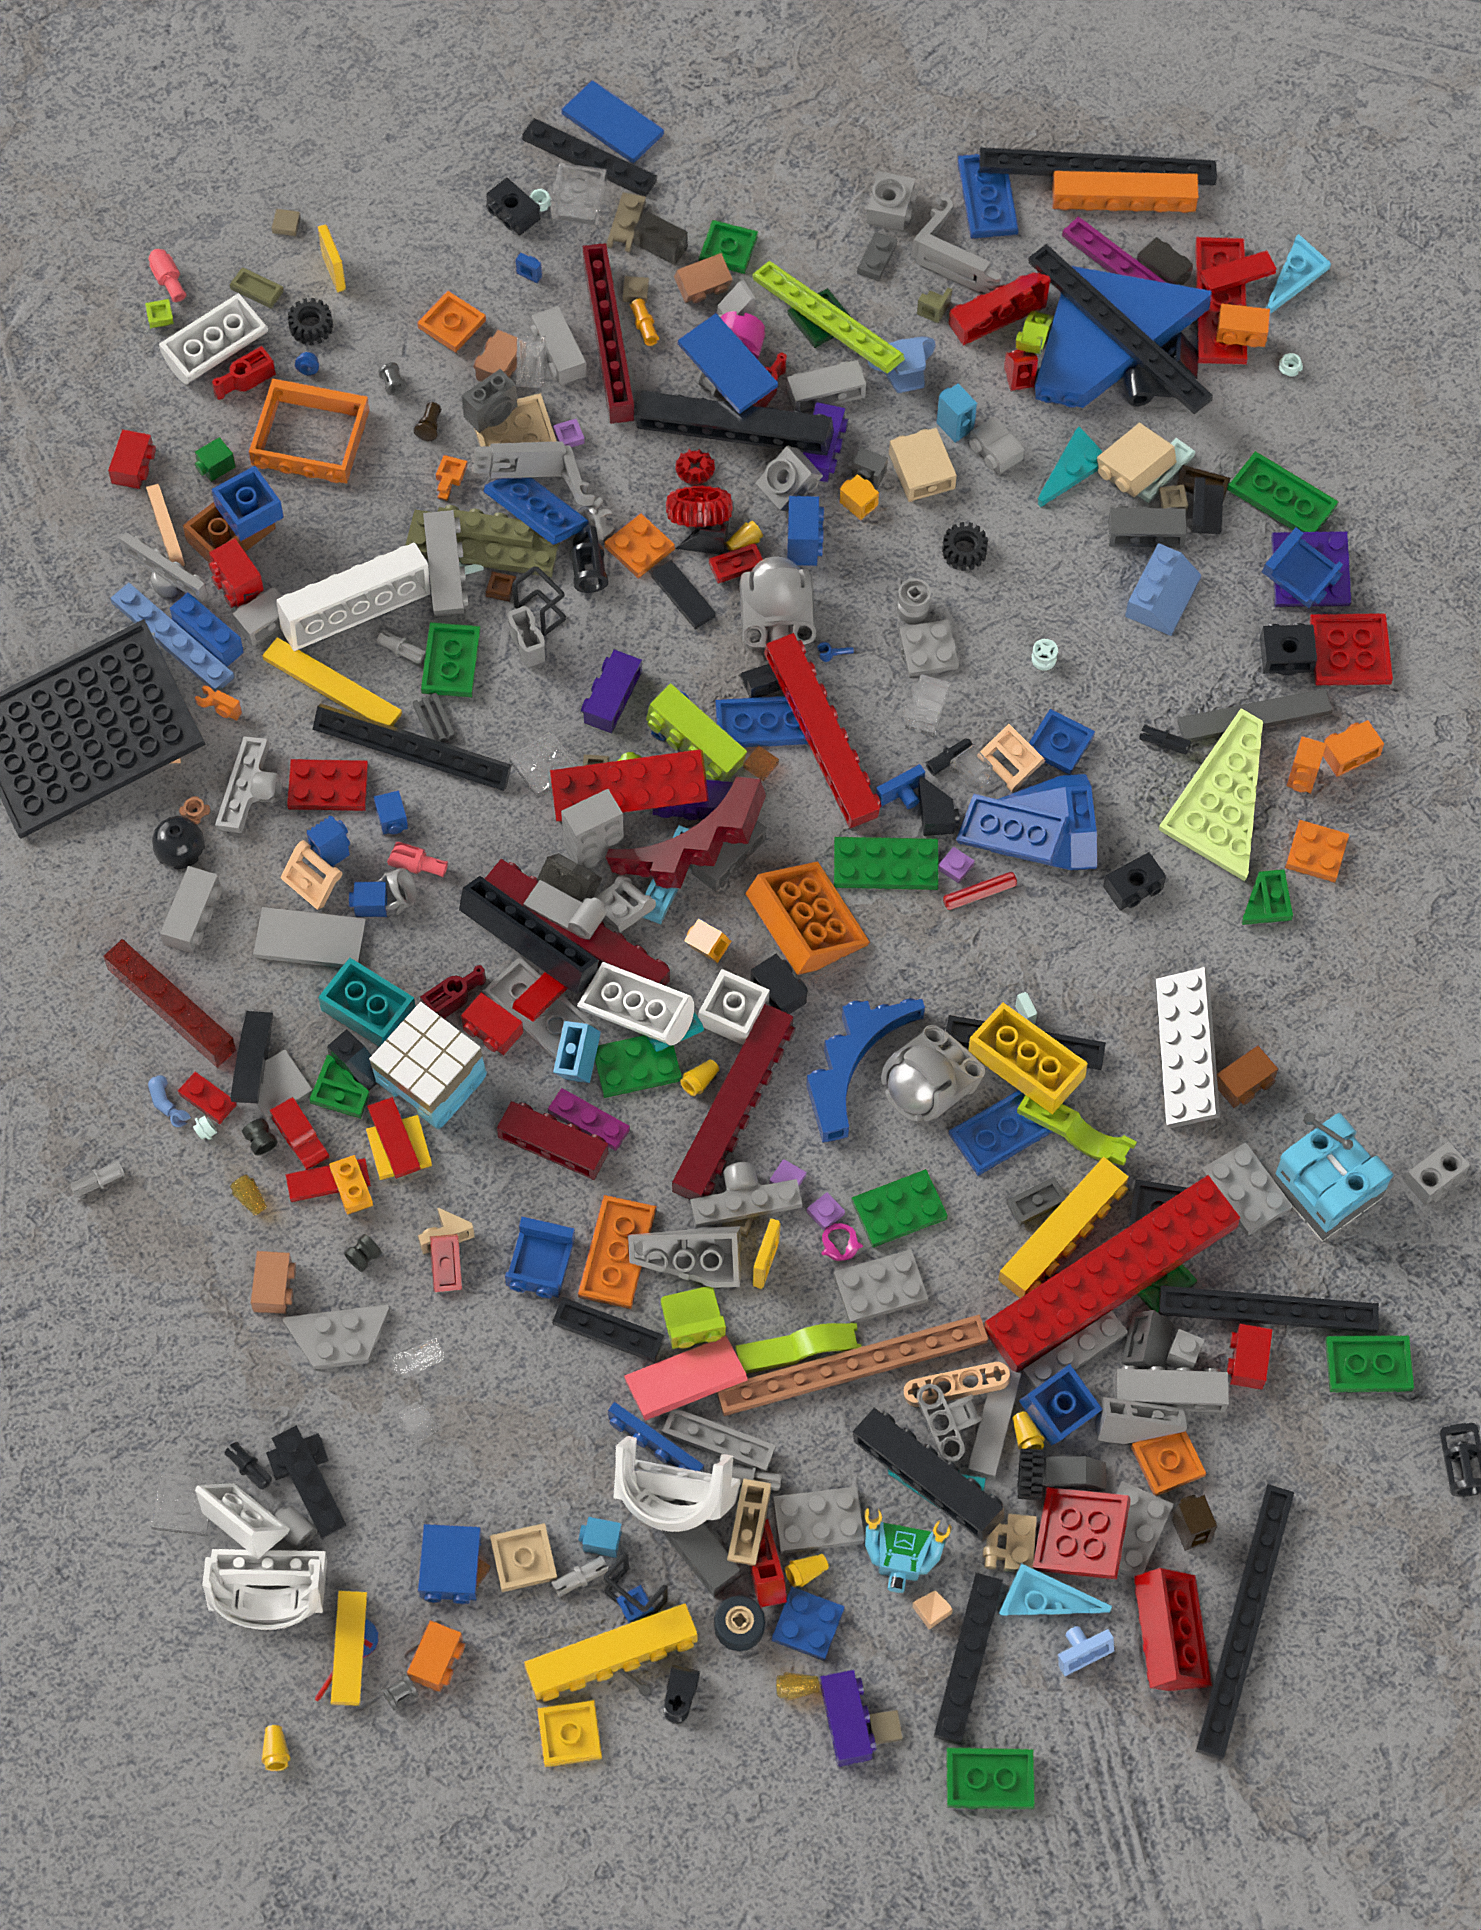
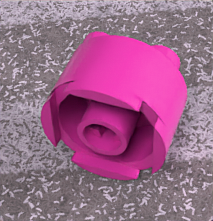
M736 311L723 314L720 318L750 352L759 359L765 338L764 324L757 317L745 313L744 316L736 315Z

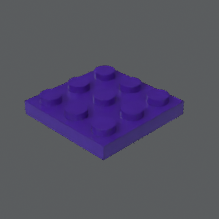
M1291 532L1272 533V555ZM1303 532L1302 539L1334 564L1337 565L1339 561L1343 564L1340 570L1343 574L1334 586L1329 584L1325 589L1327 595L1319 605L1314 602L1311 607L1350 606L1351 586L1348 533ZM1274 582L1275 607H1306Z

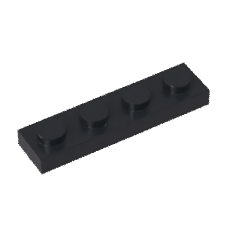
M562 1297L552 1320V1325L653 1363H655L665 1339L664 1334Z
M297 1425L272 1437L271 1439L321 1539L347 1527Z

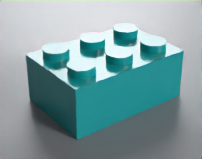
M350 957L318 997L321 1011L378 1047L387 1040L416 1007L413 996Z

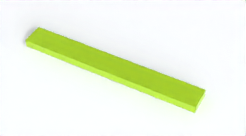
M768 261L752 274L755 282L888 374L905 360L904 354L771 261Z

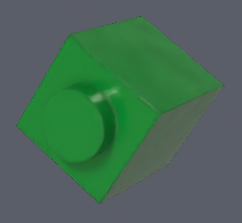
M220 437L195 451L196 469L200 475H206L211 482L236 468L233 453Z

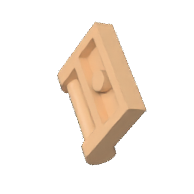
M1010 724L977 755V758L982 763H986L1007 784L1006 787L1012 793L1017 791L1023 782L1045 762V759ZM997 749L1019 770L1015 776L993 756Z
M302 840L295 847L281 875V879L318 910L324 907L335 883L341 878L342 872L337 867L333 868L310 849L311 845ZM303 857L326 875L325 879L302 861Z

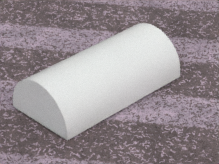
M238 293L159 343V348L175 376L184 384H188L266 334L268 327Z
M602 962L577 1005L582 1011L668 1045H675L682 1040L690 1027L694 1014V1001L690 995Z

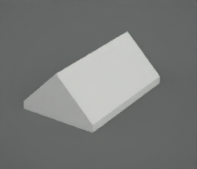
M234 1483L197 1485L195 1489L202 1513L257 1559L285 1537L290 1530Z

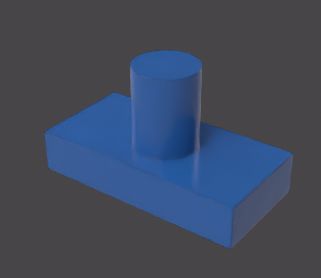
M921 764L876 787V794L880 799L881 807L897 798L901 799L907 809H912L918 805L920 799L913 789L919 786V778H925L926 771Z

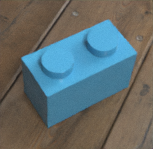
M959 383L941 392L936 422L955 443L974 429L977 402Z
M564 1021L553 1073L565 1080L590 1083L601 1031L589 1024Z

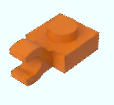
M443 455L436 472V480L440 481L437 491H439L438 499L448 501L452 484L460 486L467 469V461Z
M209 686L202 687L203 693L208 696L206 698L196 696L195 701L198 706L204 708L214 706L215 711L220 716L238 720L242 714L239 700L219 690L215 692Z

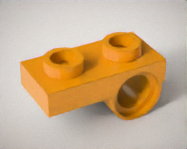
M355 1155L329 1164L347 1215L373 1206Z

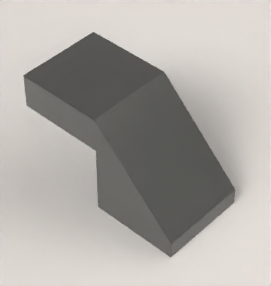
M1086 1456L1044 1457L1042 1485L1059 1489L1081 1486L1095 1491L1105 1490L1106 1462Z

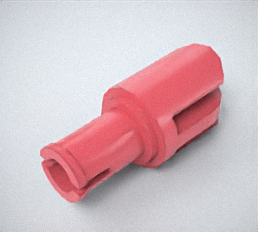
M154 249L149 256V265L158 284L166 287L173 302L183 300L187 294L178 280L180 272L175 262L165 250Z
M399 841L395 843L387 861L391 867L404 868L414 874L425 871L444 877L448 867V861L426 856L425 849Z

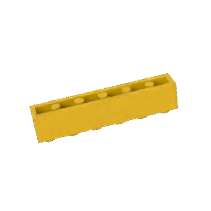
M1103 1157L1000 1270L998 1281L1021 1298L1041 1285V1280L1046 1275L1051 1277L1060 1266L1058 1263L1063 1256L1068 1258L1076 1249L1077 1245L1075 1243L1080 1237L1085 1239L1093 1230L1094 1225L1092 1224L1097 1218L1102 1220L1111 1209L1109 1205L1115 1199L1119 1201L1126 1194L1129 1176Z
M684 1603L525 1661L524 1665L536 1701L540 1699L550 1701L557 1698L559 1692L567 1689L577 1691L584 1688L589 1681L595 1679L599 1682L607 1680L619 1669L623 1668L625 1672L632 1671L638 1668L641 1662L651 1659V1662H655L667 1657V1653L678 1650V1652L689 1650L694 1646L693 1643L698 1642V1634L687 1605Z

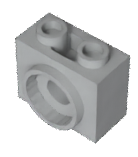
M878 171L867 209V224L904 231L906 222H911L913 208H910L911 203H916L918 189H915V178Z
M787 446L775 460L768 464L764 474L758 479L756 484L780 510L788 512L789 496H806L818 486V481L823 475L799 449ZM789 473L790 477L788 482H786V476Z

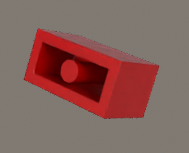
M122 429L108 469L111 484L136 489L141 488L143 480L146 481L148 478L149 462L154 459L156 454V446L153 445L151 435Z
M482 992L461 1015L463 1030L471 1037L477 1036L483 1040L484 1045L492 1052L498 1051L503 1056L524 1033L521 1020Z
M1239 1324L1237 1332H1232L1229 1348L1234 1349L1233 1358H1228L1226 1369L1228 1375H1231V1385L1263 1390L1267 1378L1273 1329Z

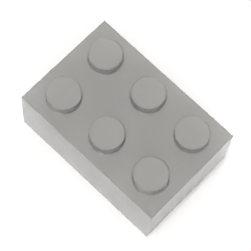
M609 789L561 811L564 847L578 871L594 867L600 860L606 858L608 849H624L623 813Z

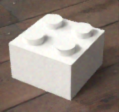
M721 969L698 1012V1018L705 1029L743 1045L764 1004H769L770 990Z

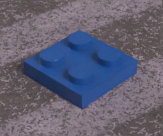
M1049 709L1029 744L1045 759V763L1071 775L1092 741L1095 731Z
M791 1587L771 1641L825 1661L845 1606Z

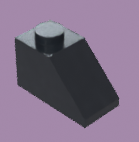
M919 778L918 795L920 799L923 836L954 834L955 824L960 823L959 809H954L953 799L925 778Z
M346 1029L327 1046L328 1054L335 1059V1062L342 1069H346L356 1082L361 1083L370 1091L377 1084L369 1059L372 1055Z

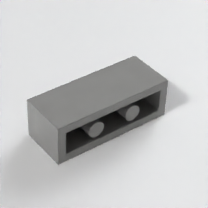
M559 306L531 315L532 326H529V331L533 340L537 339L540 344L538 349L543 359L546 358L549 363L547 366L551 377H556L559 385H563L587 376L586 361Z
M858 360L844 361L838 365L820 367L814 371L796 373L787 377V393L793 410L803 413L814 410L816 402L836 405L864 398L866 382Z
M190 866L187 867L160 932L163 945L193 953L196 945L201 944L204 935L203 927L206 922H210L213 914L212 905L215 900L220 898L222 892V885H220L218 874Z

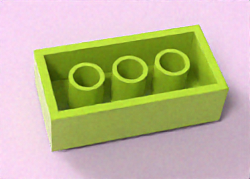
M671 683L649 705L646 717L648 726L655 733L658 734L660 732L665 736L667 743L674 750L677 751L679 749L681 752L703 750L705 773L708 780L728 782L742 767L747 750Z

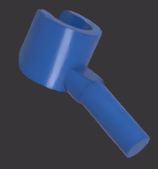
M826 642L818 645V651H828L827 653L819 654L820 659L824 662L830 661L836 655L854 653L853 647L831 648V645Z

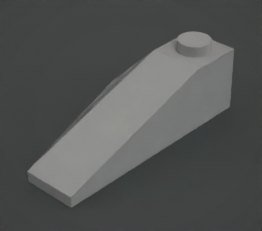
M712 1227L628 1235L629 1262L659 1272H667L685 1280L690 1279L703 1283V1285L712 1288L740 1287L742 1256L740 1227Z

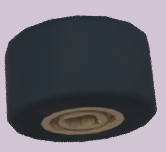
M732 1596L726 1599L716 1610L714 1617L715 1635L719 1642L730 1650L737 1652L747 1651L755 1647L762 1639L765 1630V1616L762 1608L756 1601L746 1596Z

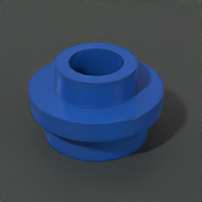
M301 353L295 360V368L301 374L314 375L319 370L318 358L313 353Z

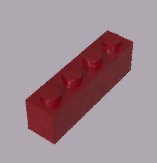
M511 1101L497 1126L498 1138L594 1181L609 1154L608 1143L602 1137L596 1134L590 1136L582 1132L576 1125L570 1123L565 1125L559 1122L553 1115L538 1113L530 1105L523 1102L518 1104Z

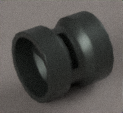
M264 1118L256 1119L242 1129L245 1139L251 1142L250 1148L256 1156L270 1152L278 1144L275 1135L269 1132V1125Z
M363 1234L357 1240V1244L354 1247H349L344 1252L346 1259L360 1272H363L368 1267L369 1261L377 1259L382 1254L378 1245L366 1234Z

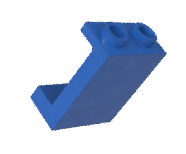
M1295 527L1265 563L1262 573L1310 609L1314 602L1319 605L1327 595L1325 589L1329 584L1334 586L1343 574L1340 570L1343 564L1340 561L1337 565L1313 548L1302 539L1304 533Z
M521 1217L519 1224L520 1233L509 1271L505 1275L506 1286H509L511 1290L516 1292H525V1290L535 1292L536 1295L542 1298L550 1299L552 1296L559 1298L575 1241V1228Z
M424 1524L418 1585L420 1598H424V1601L430 1603H439L441 1599L453 1600V1603L469 1604L470 1601H476L479 1548L482 1539L480 1527Z

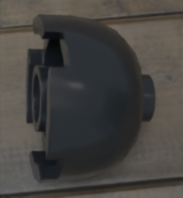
M169 817L160 822L154 830L152 845L156 858L161 864L173 866L174 869H184L198 862V857L202 854L203 849H205L202 831L196 822L187 817Z

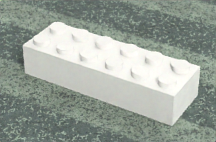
M414 542L407 546H401L388 554L377 556L373 560L361 565H355L342 573L331 575L325 580L309 584L301 590L285 594L281 598L276 599L281 631L293 651H296L430 595L428 563Z

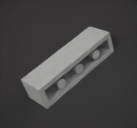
M453 510L423 513L434 617L464 614V606H469L467 591H462L461 582L466 581L465 567L459 566V557H463L462 542H457L456 533H461L460 519L454 518Z
M1124 1366L1116 1370L1114 1395L1115 1399L1184 1408V1411L1225 1413L1229 1405L1228 1372H1221L1220 1369L1216 1368L1193 1371L1192 1368L1182 1367L1175 1371L1165 1370L1163 1367H1151L1149 1370H1141L1135 1366Z

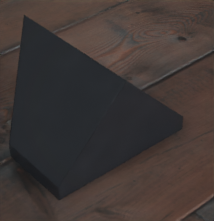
M729 520L721 525L715 524L714 527H697L675 549L724 554Z

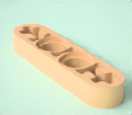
M159 484L148 486L146 489L169 560L171 562L176 561L185 566Z
M993 1362L917 1378L905 1385L904 1397L910 1406L920 1407L917 1398L914 1395H909L913 1393V1389H920V1387L926 1384L937 1385L942 1381L951 1384L950 1391L943 1394L946 1401L964 1398L971 1394L974 1396L998 1391L1009 1385L1010 1371L1004 1363ZM995 1371H1000L1002 1375L1001 1381H996L995 1377H993ZM981 1373H985L986 1375V1385H983V1377ZM973 1375L977 1377L979 1382L975 1387L967 1388L963 1385V1380L967 1376ZM928 1389L924 1390L925 1392L922 1394V1399L926 1404H934L937 1400V1393L933 1389H931L933 1396H929Z

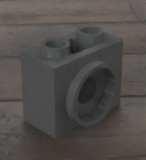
M501 369L497 370L462 395L464 418L478 433L488 427H495L501 424L510 416L513 409L518 407L516 384Z

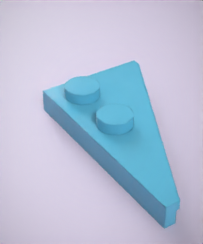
M1299 234L1294 240L1292 249L1287 256L1286 263L1281 270L1277 284L1266 309H1270V314L1330 269L1331 262Z
M1021 1563L999 1614L1108 1613L1112 1606Z

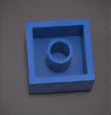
M256 466L211 489L216 508L240 541L284 518L281 501Z
M789 496L787 559L796 565L817 566L818 556L823 555L824 507L819 506V497Z
M1070 1364L1019 1400L1051 1446L1061 1441L1103 1410Z

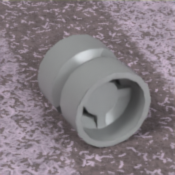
M912 578L904 581L899 587L897 614L905 623L919 624L928 617L931 589L925 581Z

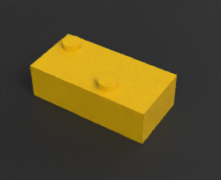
M1004 1002L969 1040L968 1051L982 1064L1051 1114L1060 1107L1086 1076L1088 1064L1086 1061Z

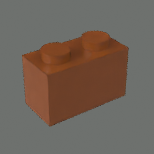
M1257 1045L1217 1074L1218 1090L1233 1108L1241 1103L1246 1105L1255 1097L1256 1092L1261 1089L1265 1091L1276 1082L1275 1077L1278 1068Z

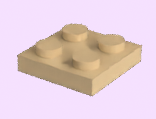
M545 1523L490 1536L502 1592L557 1580Z

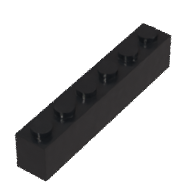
M479 876L463 887L459 911L578 995L589 986L597 971L599 962L597 958L483 877Z
M874 1407L853 1430L855 1444L980 1541L984 1542L1004 1519L1003 1503L998 1497L993 1494L988 1495L982 1491L980 1484L971 1477L967 1479L960 1474V1470L955 1464L950 1461H943L938 1457V1453L933 1447L928 1444L924 1446L917 1441V1437L908 1428L902 1429L895 1424L894 1418L887 1412L883 1411L881 1413Z

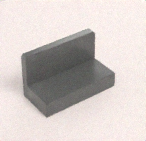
M1154 1310L1132 1312L1122 1363L1126 1366L1165 1368L1173 1323Z

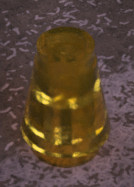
M248 1174L241 1176L230 1185L233 1191L231 1194L252 1212L254 1216L267 1208L254 1178H250Z
M789 1672L777 1675L776 1692L778 1698H784L785 1701L819 1693L818 1676Z

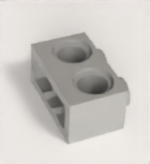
M1448 1141L1408 1171L1404 1183L1424 1205H1427L1432 1200L1436 1203L1447 1194L1446 1189L1452 1185L1457 1187L1467 1179L1466 1173L1470 1164ZM1443 1165H1451L1455 1171H1448ZM1423 1180H1430L1435 1186H1427Z

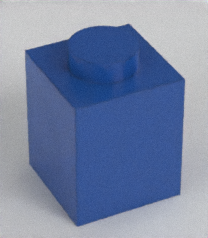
M399 790L374 796L383 835L398 834L408 829L407 817Z
M354 882V892H349V907H354L355 917H387L388 893L386 882Z

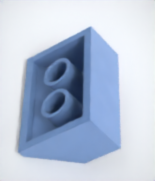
M1158 543L1128 601L1125 617L1172 636L1201 579V574L1181 552Z

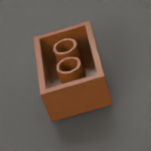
M213 502L183 525L186 541L208 563H211L210 551L235 538L244 552H246L275 530L276 526L273 523L240 541Z

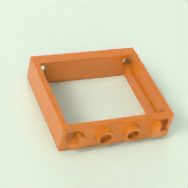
M272 378L249 450L251 465L260 469L279 470L285 474L294 473L307 478H320L332 483L341 482L347 484L370 411L368 397ZM279 402L357 416L342 465L265 451L264 448Z

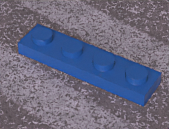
M616 1402L608 1409V1419L611 1426L620 1432L625 1430L632 1437L637 1438L636 1444L642 1448L649 1447L655 1452V1457L665 1464L670 1462L678 1468L704 1472V1465Z

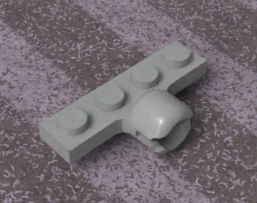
M127 532L120 538L122 551L151 571L152 586L158 595L162 597L176 596L178 594L176 588L185 593L189 592L200 603L205 600L207 591L205 582L200 576L196 574L191 575L180 563L176 561L171 562L160 550H153L148 547L140 537H133Z
M243 737L215 823L217 830L242 833L252 803H275L280 799L283 783L279 774L262 771L270 747L268 739Z
M738 1162L725 1168L723 1176L727 1189L726 1192L691 1199V1208L696 1228L802 1208V1199L797 1179L761 1185L758 1182L754 1165L749 1162Z

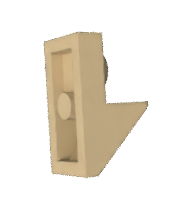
M441 1208L437 1209L442 1227H431L418 1235L423 1254L431 1252L430 1236L457 1234L459 1242L475 1237L471 1222Z

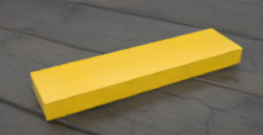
M338 1591L331 1705L360 1706L367 1592Z

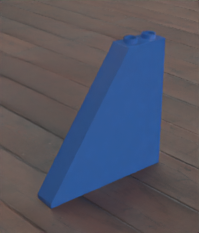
M1072 266L1160 347L1210 309L1212 291ZM1061 293L1035 385V399L1045 403L1053 402L1064 404L1067 407L1084 408L1120 380L1128 369L1139 364Z

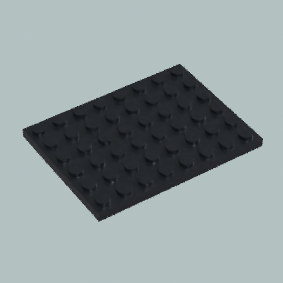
M144 619L0 692V798L20 839L206 745Z

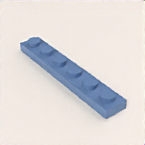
M127 583L110 598L111 603L134 623L144 619L151 633H155V641L213 691H220L235 678L234 673L130 583Z

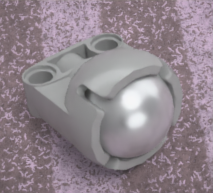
M769 557L760 561L751 572L741 574L739 585L742 640L747 648L765 650L766 643L792 633L795 634L797 640H801L797 635L798 630L801 628H807L811 632L809 640H801L806 647L813 643L816 637L813 578L808 569H799L794 562L784 557ZM750 631L759 632L761 640L758 643L748 641L747 634Z
M928 1025L920 1035L896 1051L883 1066L881 1080L882 1085H888L885 1094L889 1102L900 1114L913 1121H929L937 1119L966 1095L973 1094L985 1075V1068L972 1053L938 1026Z

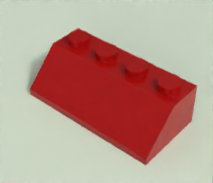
M1158 1568L1134 1576L1135 1595L1138 1602L1139 1622L1142 1630L1143 1650L1146 1658L1147 1678L1150 1688L1174 1691L1212 1686L1196 1576L1164 1568Z

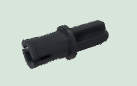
M1144 724L1141 731L1151 735L1140 733V740L1159 745L1162 750L1167 748L1182 754H1188L1191 748L1190 740L1171 734L1170 730L1165 732Z
M965 738L950 748L945 747L942 753L925 762L930 774L935 776L950 765L955 766L959 759L974 750L972 741L969 738Z
M238 1442L232 1443L230 1446L237 1454L227 1448L224 1453L225 1456L240 1469L239 1473L241 1475H246L259 1489L263 1490L268 1487L272 1477L258 1464V1459L251 1457Z

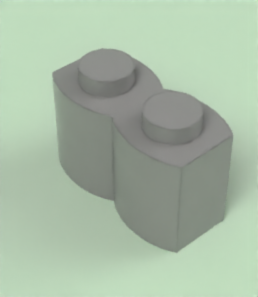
M992 417L970 431V447L975 453L979 452L984 457L987 467L991 470L994 469L998 474L1023 460L1024 449L1022 445L996 417Z
M523 606L509 611L510 636L519 648L521 661L528 668L545 662L544 637L541 631L535 627V618L531 610Z

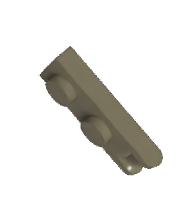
M622 193L607 240V248H612L614 241L626 243L625 251L631 252L646 204V197Z

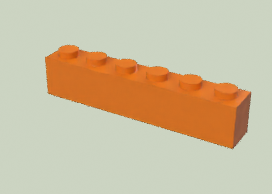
M1054 171L1052 184L1053 209L1196 212L1197 174Z

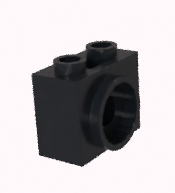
M1296 623L1294 625L1270 624L1262 627L1260 648L1263 674L1278 673L1289 676L1296 673H1314L1317 663L1314 625ZM1284 650H1290V651H1292L1293 653H1288V652H1286V651H1284Z

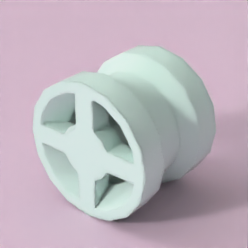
M1041 639L1034 644L1031 658L1033 665L1037 669L1050 670L1055 666L1058 655L1056 643L1050 639Z

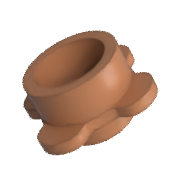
M197 796L187 799L184 806L179 809L181 816H186L196 822V824H199L200 819L210 814L211 811L210 806L204 805L203 801Z

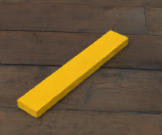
M278 637L262 655L264 661L358 716L394 726L402 715L401 709L300 650L293 651L290 644Z

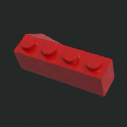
M1032 272L1026 276H1019L1009 284L1000 285L985 295H978L965 304H958L950 310L949 326L964 346L1028 316L1031 310H1042L1047 307L1050 278L1048 275Z

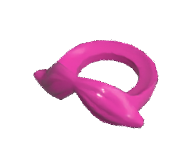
M835 1223L829 1226L822 1234V1242L825 1249L822 1251V1255H827L835 1261L849 1260L863 1247L858 1242L854 1229L846 1224ZM843 1229L850 1234L844 1255L840 1254L839 1250L828 1238L829 1233L833 1230Z

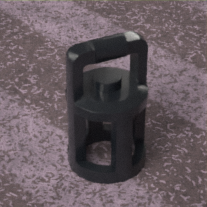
M587 525L573 538L570 560L573 564L574 588L582 593H595L606 588L609 583L608 575L605 572L604 548L598 542L597 529L593 525ZM589 538V543H583L585 540ZM593 564V569L585 571V565ZM587 578H598L597 584L587 585Z
M1460 1423L1443 1427L1439 1435L1451 1495L1468 1497L1481 1494V1478H1473L1470 1460L1477 1457L1481 1474V1439L1478 1426L1475 1423ZM1473 1432L1475 1444L1461 1441L1448 1449L1446 1436ZM1451 1461L1460 1462L1463 1480L1455 1482Z

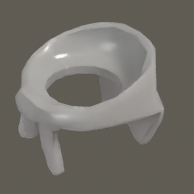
M601 497L591 506L582 505L578 511L579 514L589 521V525L596 527L598 541H604L615 530L613 526L608 525L607 518L605 517L611 515L612 511L609 509L596 510L603 503Z
M399 868L392 872L384 873L383 877L377 881L386 882L387 890H391L397 901L386 906L387 910L398 908L396 915H399L406 908L414 905L417 891L414 878L407 869ZM398 887H402L406 900L402 898Z

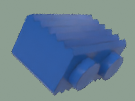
M329 816L328 819L324 818V822L320 821V824H316L315 827H311V830H307L308 842L311 845L310 849L332 867L350 855L348 846L351 844L346 836L348 830L341 820L336 821L333 816Z

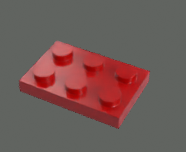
M291 759L288 810L366 811L368 761Z

